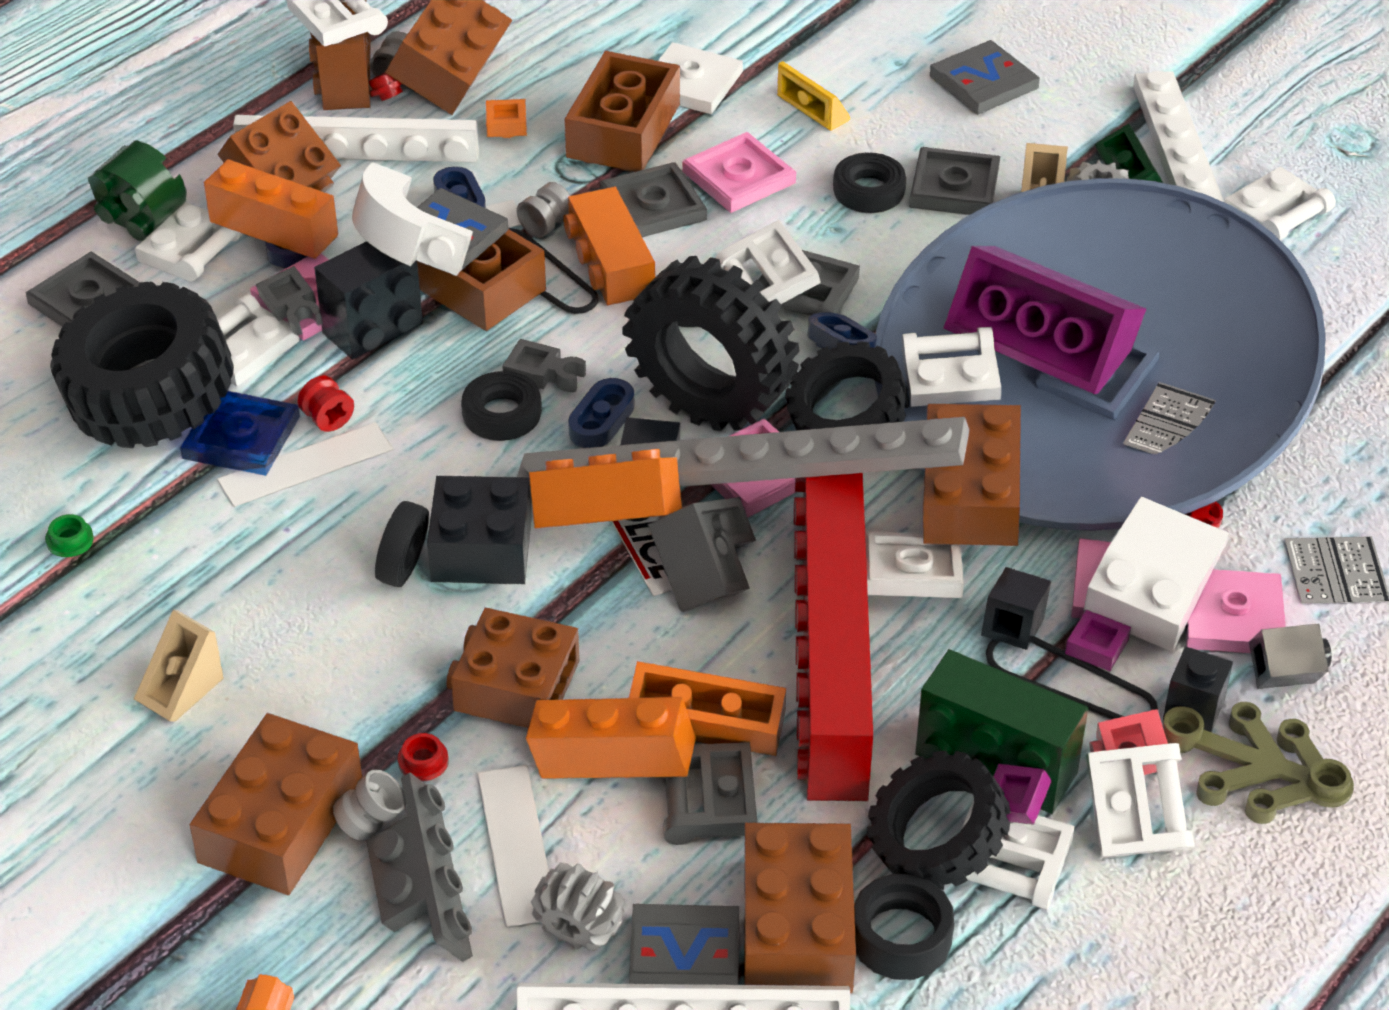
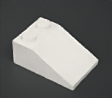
M1141 497L1107 548L1088 586L1083 614L1086 610L1131 626V635L1173 652L1230 533Z

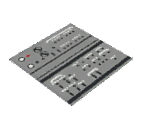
M1159 382L1123 444L1151 454H1158L1177 444L1199 426L1209 414L1216 400Z
M1372 536L1284 538L1301 604L1389 602L1388 588Z

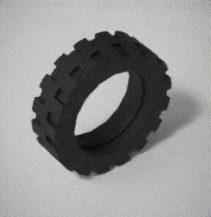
M849 341L837 343L836 348L829 350L827 346L818 350L817 356L813 359L808 357L800 364V371L796 372L791 378V388H786L785 398L788 403L786 406L796 431L903 422L906 417L904 408H909L908 389L896 359L892 355L888 357L887 351L878 345L872 348L868 342L858 341L857 345H850ZM863 377L873 379L882 384L878 399L866 411L854 417L832 420L822 418L813 413L818 397L829 386L840 380Z
M946 751L933 752V757L925 759L922 755L911 760V766L905 770H902L900 767L890 776L892 781L887 787L884 785L880 787L875 795L878 801L875 806H870L868 812L871 826L867 827V835L873 843L872 848L892 874L918 876L930 880L941 890H944V885L952 883L954 886H958L967 882L966 876L974 871L978 875L988 866L986 861L990 856L998 855L1003 847L1001 842L1002 836L1008 835L1010 829V821L1007 819L1006 814H1010L1011 811L1009 802L1004 796V791L980 760L975 758L972 761L968 754L956 751L953 756L949 755ZM949 791H966L973 794L974 805L971 816L960 833L945 844L928 850H911L904 846L903 838L907 824L920 806L932 797Z

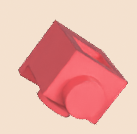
M1155 709L1098 722L1097 741L1090 742L1089 746L1090 752L1161 745L1168 744L1158 710ZM1142 765L1144 775L1157 772L1156 765Z

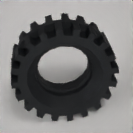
M689 256L682 264L678 259L671 262L627 308L624 316L630 320L622 327V335L631 338L632 341L625 347L627 357H635L639 362V365L634 369L639 378L647 377L654 385L649 392L655 398L661 394L671 402L668 409L677 415L682 409L690 414L691 423L699 426L704 420H708L711 423L712 429L716 431H722L728 423L734 431L741 430L747 422L751 425L757 422L792 382L791 378L797 372L799 366L797 362L793 361V358L800 352L799 343L788 340V336L794 330L791 320L781 321L777 312L782 308V305L777 299L769 302L760 293L764 288L761 282L756 279L752 285L741 278L743 269L735 265L729 271L721 269L720 259L710 257L701 265L697 256ZM677 321L692 323L715 337L731 357L736 376L728 375L709 365L692 350L680 332Z

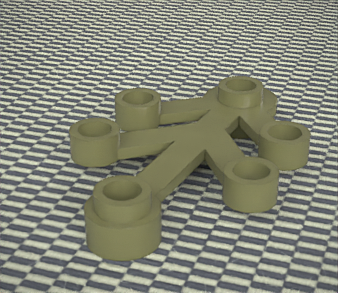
M1250 702L1236 703L1231 709L1229 726L1235 733L1246 736L1253 746L1251 747L1203 730V718L1194 709L1175 707L1167 711L1164 716L1162 726L1168 744H1179L1180 753H1186L1193 748H1197L1244 765L1223 772L1207 771L1199 777L1196 794L1198 799L1206 805H1221L1226 801L1230 791L1278 778L1293 784L1273 791L1255 789L1249 793L1245 813L1253 822L1259 824L1270 823L1275 819L1277 810L1308 801L1323 807H1339L1346 804L1352 797L1354 782L1349 769L1337 760L1323 759L1309 737V727L1301 720H1284L1279 726L1276 744L1261 721L1260 709ZM1239 717H1247V718H1249L1250 720H1249V721L1243 720V719H1241V718H1239ZM1287 734H1295L1298 736V738L1291 737ZM1279 747L1284 751L1296 753L1302 765L1287 760ZM1207 786H1214L1219 790H1210ZM1255 804H1263L1266 805L1268 808L1263 809L1256 806Z

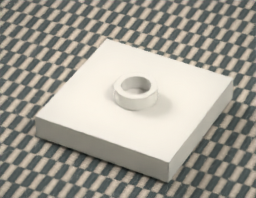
M674 42L670 44L658 60L680 65L679 106L712 114L743 72V60Z
M866 533L868 595L963 598L964 581L960 545L923 544V534Z

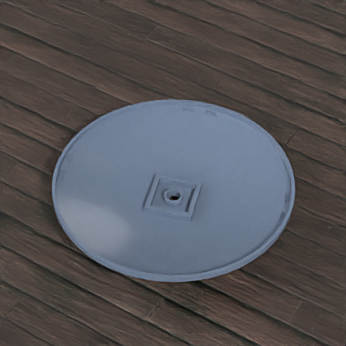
M1097 178L1041 186L1014 194L966 216L933 240L909 264L894 285L883 307L876 328L877 341L875 347L878 345L887 351L888 357L892 355L896 359L908 389L902 352V334L916 333L917 337L955 334L943 329L971 246L999 247L1146 308L1131 352L1098 394L1090 393L995 351L1001 383V400L951 403L1021 405L1019 522L1062 530L1097 531L1120 529L1141 497L1182 514H1187L1214 503L1239 489L1269 466L1298 434L1314 405L1325 366L1326 333L1323 312L1316 291L1299 261L1271 231L1237 208L1209 195L1180 186L1136 179ZM978 350L922 354L919 355V360L979 355ZM875 381L877 396H879L882 384ZM1159 382L1216 400L1209 414L1199 426L1181 441L1158 454H1151L1123 444ZM909 398V408H904L906 417L903 422L927 420L928 405L911 407ZM919 468L925 473V468Z

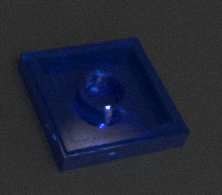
M228 391L225 398L220 397L221 403L218 409L212 415L206 414L203 417V423L194 430H190L180 447L182 459L267 476L300 418L299 407L297 404Z

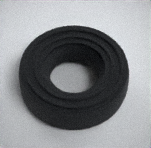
M872 152L857 153L844 158L837 164L833 174V191L837 200L852 210L865 213L882 212L895 207L903 199L906 191V173L898 161L887 155ZM862 178H875L883 181L885 184L877 187H865L854 181Z
M509 371L487 373L475 378L464 389L461 399L462 416L469 430L482 438L497 441L519 438L529 433L538 424L542 412L541 395L537 385L524 375ZM496 399H510L519 404L516 409L504 413L491 412L485 408L488 402Z
M402 501L394 510L381 538L375 562V578L380 582L394 587H402L409 579L425 542L429 523V511L427 508L413 502Z

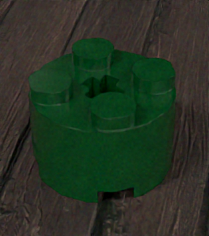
M138 140L133 141L128 146H122L88 177L91 190L97 201L94 205L96 214L107 224L114 222L126 228L129 234L138 241L147 238L186 202L187 190L180 174L175 179L172 177L169 170L162 164L166 157L151 145Z

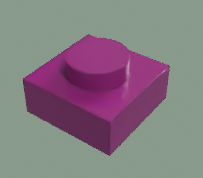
M1086 610L1067 640L1065 654L1111 671L1129 641L1131 626Z
M998 764L993 777L1004 791V796L1009 802L1011 813L1006 814L1007 819L1010 822L1034 825L1052 780L1044 769Z

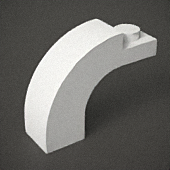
M372 162L363 173L352 212L353 224L357 231L375 248L404 264L411 266L417 260L457 276L462 270L473 231L427 214L413 206L406 199L412 177Z

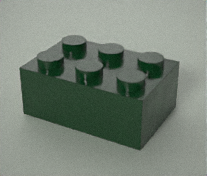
M948 649L921 688L915 755L919 757L923 755L927 759L933 757V752L946 751L949 755L953 756L956 751L968 754L972 761L975 758L980 760L992 776H994L998 764L1044 769L1052 781L1041 810L1053 814L1078 774L1089 707Z

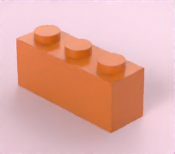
M229 159L204 181L209 219L214 224L316 259L338 236L334 196Z
M616 186L568 196L569 214L563 216L565 232L568 239L574 238L576 241L578 259L582 265L587 264L589 279L593 290H600L607 306L634 300L655 278V261Z
M660 449L633 451L631 452L632 461L617 462L616 454L589 456V466L574 467L573 459L546 461L545 471L529 472L534 528L666 516L682 509L677 457L660 458Z
M637 661L629 698L682 697L696 736V742L706 744L750 742L751 752L777 756L786 711V688Z
M682 697L565 699L536 701L526 741L542 779L687 777L696 736Z

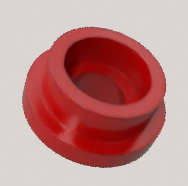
M387 73L380 74L368 81L372 89L369 91L370 96L375 97L379 95L381 101L390 99L403 92L400 86L402 83Z
M418 733L410 736L405 740L398 753V766L404 776L412 773L421 781H429L439 777L447 769L449 763L447 748L436 736L429 733Z

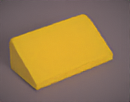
M781 61L778 63L777 96L830 131L850 120L848 112L837 96L785 62Z

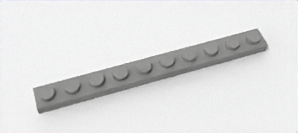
M965 417L524 453L517 477L530 478L529 472L545 471L546 461L573 459L574 467L589 466V456L616 454L617 462L632 461L631 452L652 449H660V458L677 457L680 487L957 466L964 463L969 427Z

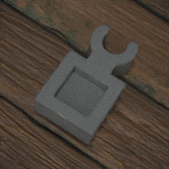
M295 266L256 284L260 298L278 321L287 317L290 329L295 335L303 334L299 323L303 319H313L318 326L323 324L313 290Z
M521 338L502 366L503 371L515 372L528 377L540 389H544L548 382L556 383L559 389L566 392H576L577 376L585 377L586 375L585 360L579 357H565L562 359L559 348Z

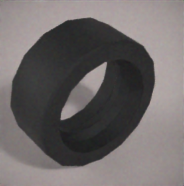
M911 874L884 876L873 880L860 891L854 903L856 954L864 965L874 973L891 979L914 980L933 973L946 961L952 947L954 911L944 891L930 880ZM892 909H907L919 913L929 920L934 927V933L927 940L915 944H896L884 940L871 928V920L878 914Z

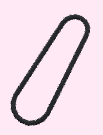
M509 228V230L543 249L545 257L592 296V301L583 307H571L546 291L542 292L541 296L562 310L574 314L588 312L597 305L599 300L598 294L590 285L527 233L519 229Z
M1034 636L1031 643L1143 697L1150 704V710H1158L1157 701L1147 691L1101 668L1065 654L1064 650ZM992 639L989 642L985 652L987 662L991 667L1089 707V711L1107 718L1124 717L1005 670L996 663L993 657L994 648L1000 641Z

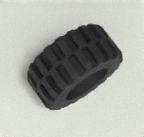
M151 281L139 282L137 287L130 288L128 285L115 288L116 292L105 296L103 293L94 298L93 304L87 308L82 306L73 315L71 323L66 322L59 332V339L55 340L51 353V373L73 421L77 423L79 429L87 436L111 446L116 442L117 446L122 448H134L135 444H142L145 447L158 445L160 440L169 438L172 441L181 437V432L190 427L194 430L204 421L203 417L206 414L212 415L220 406V397L225 398L234 373L231 352L211 305L206 299L200 297L198 293L186 287L180 289L178 285L168 282H162L161 285H156ZM155 359V360H153V361H151V362H149V363H147V364H145V365H143V366H140V367L131 369V368H133L134 366H136V365H138V364H140V363H143V362H145V361H149V360Z

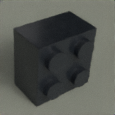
M366 241L314 267L319 309L323 324H321L322 332L352 360L423 323L417 260L409 266L386 255Z
M436 476L427 539L431 582L525 584L532 521L530 478Z

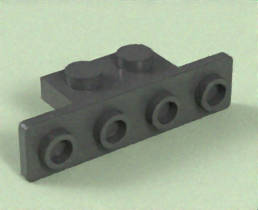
M408 773L401 778L408 816L366 840L381 922L395 932L428 913L435 942L464 962L473 956L469 941L472 928L469 919L463 912L459 893L463 891V886L457 872L454 870L451 857L454 845L450 834L445 829L442 811L445 810V803L434 785L430 783L426 785L415 775Z

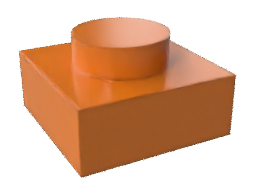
M525 99L486 100L487 137L511 138L514 136H527Z

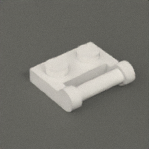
M287 0L288 9L324 47L341 43L345 39L367 31L372 35H378L386 29L388 24L387 17L379 9L372 8L365 0ZM341 2H345L356 14L352 15Z
M1281 166L1226 197L1224 201L1254 218L1279 240L1285 238L1289 230L1316 214L1324 215L1335 207V197L1330 190L1326 188L1317 190Z
M185 202L135 248L138 262L192 282L203 274L204 266L230 241H238L244 234L210 222L208 210Z
M780 220L730 245L716 256L717 259H720L721 269L729 271L733 265L743 269L741 278L752 285L754 283L742 266L743 262L751 258L771 285L760 292L769 302L777 299L782 304L821 283L817 270Z
M248 293L234 302L235 307L217 319L223 335H226L244 321L249 323L226 340L234 363L231 383L235 386L240 385L300 341L299 336L291 331L288 322L283 319L278 321L270 311L261 307L255 297Z
M992 327L977 328V332L937 336L917 337L916 333L902 334V352L911 407L926 406L928 404L1001 400V383L994 350ZM972 350H978L979 355L919 360V355Z
M1171 743L1087 753L1086 759L1101 858L1163 851H1181L1195 847L1192 831H1187L1177 769V762L1181 760L1179 744ZM1142 765H1156L1166 833H1152Z
M974 799L967 814V817L965 819V822L963 824V827L965 826V824L971 816V812L974 805ZM1037 816L1034 825L1010 822L1008 835H1003L1001 839L1002 849L997 856L991 855L990 858L1040 872L1039 879L988 865L978 875L974 871L966 876V878L975 883L1031 899L1033 906L1048 910L1073 839L1075 826L1042 816Z

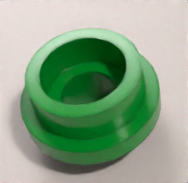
M66 514L55 518L49 524L45 536L48 550L59 557L78 556L86 552L94 540L91 526L82 517L74 514Z

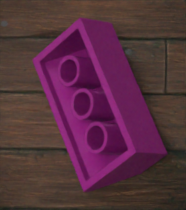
M971 246L943 329L955 334L977 332V328L992 327L994 350L1090 393L1098 394L1131 352L1146 308L999 247Z

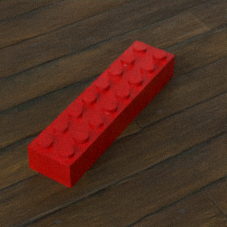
M863 473L795 478V492H803V497H794L793 525L802 526V531H794V559L803 560V565H795L794 593H796V596H804V600H795V629H797V632H804V636H796L795 664L798 669H805V673L796 672V702H798V708H806V710H797L796 738L799 740V747H806V749H797V780H807V801H868L873 749V711Z

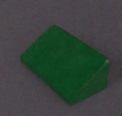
M1130 124L1123 126L1094 144L1105 165L1115 163L1116 169L1128 171L1129 179L1164 183Z

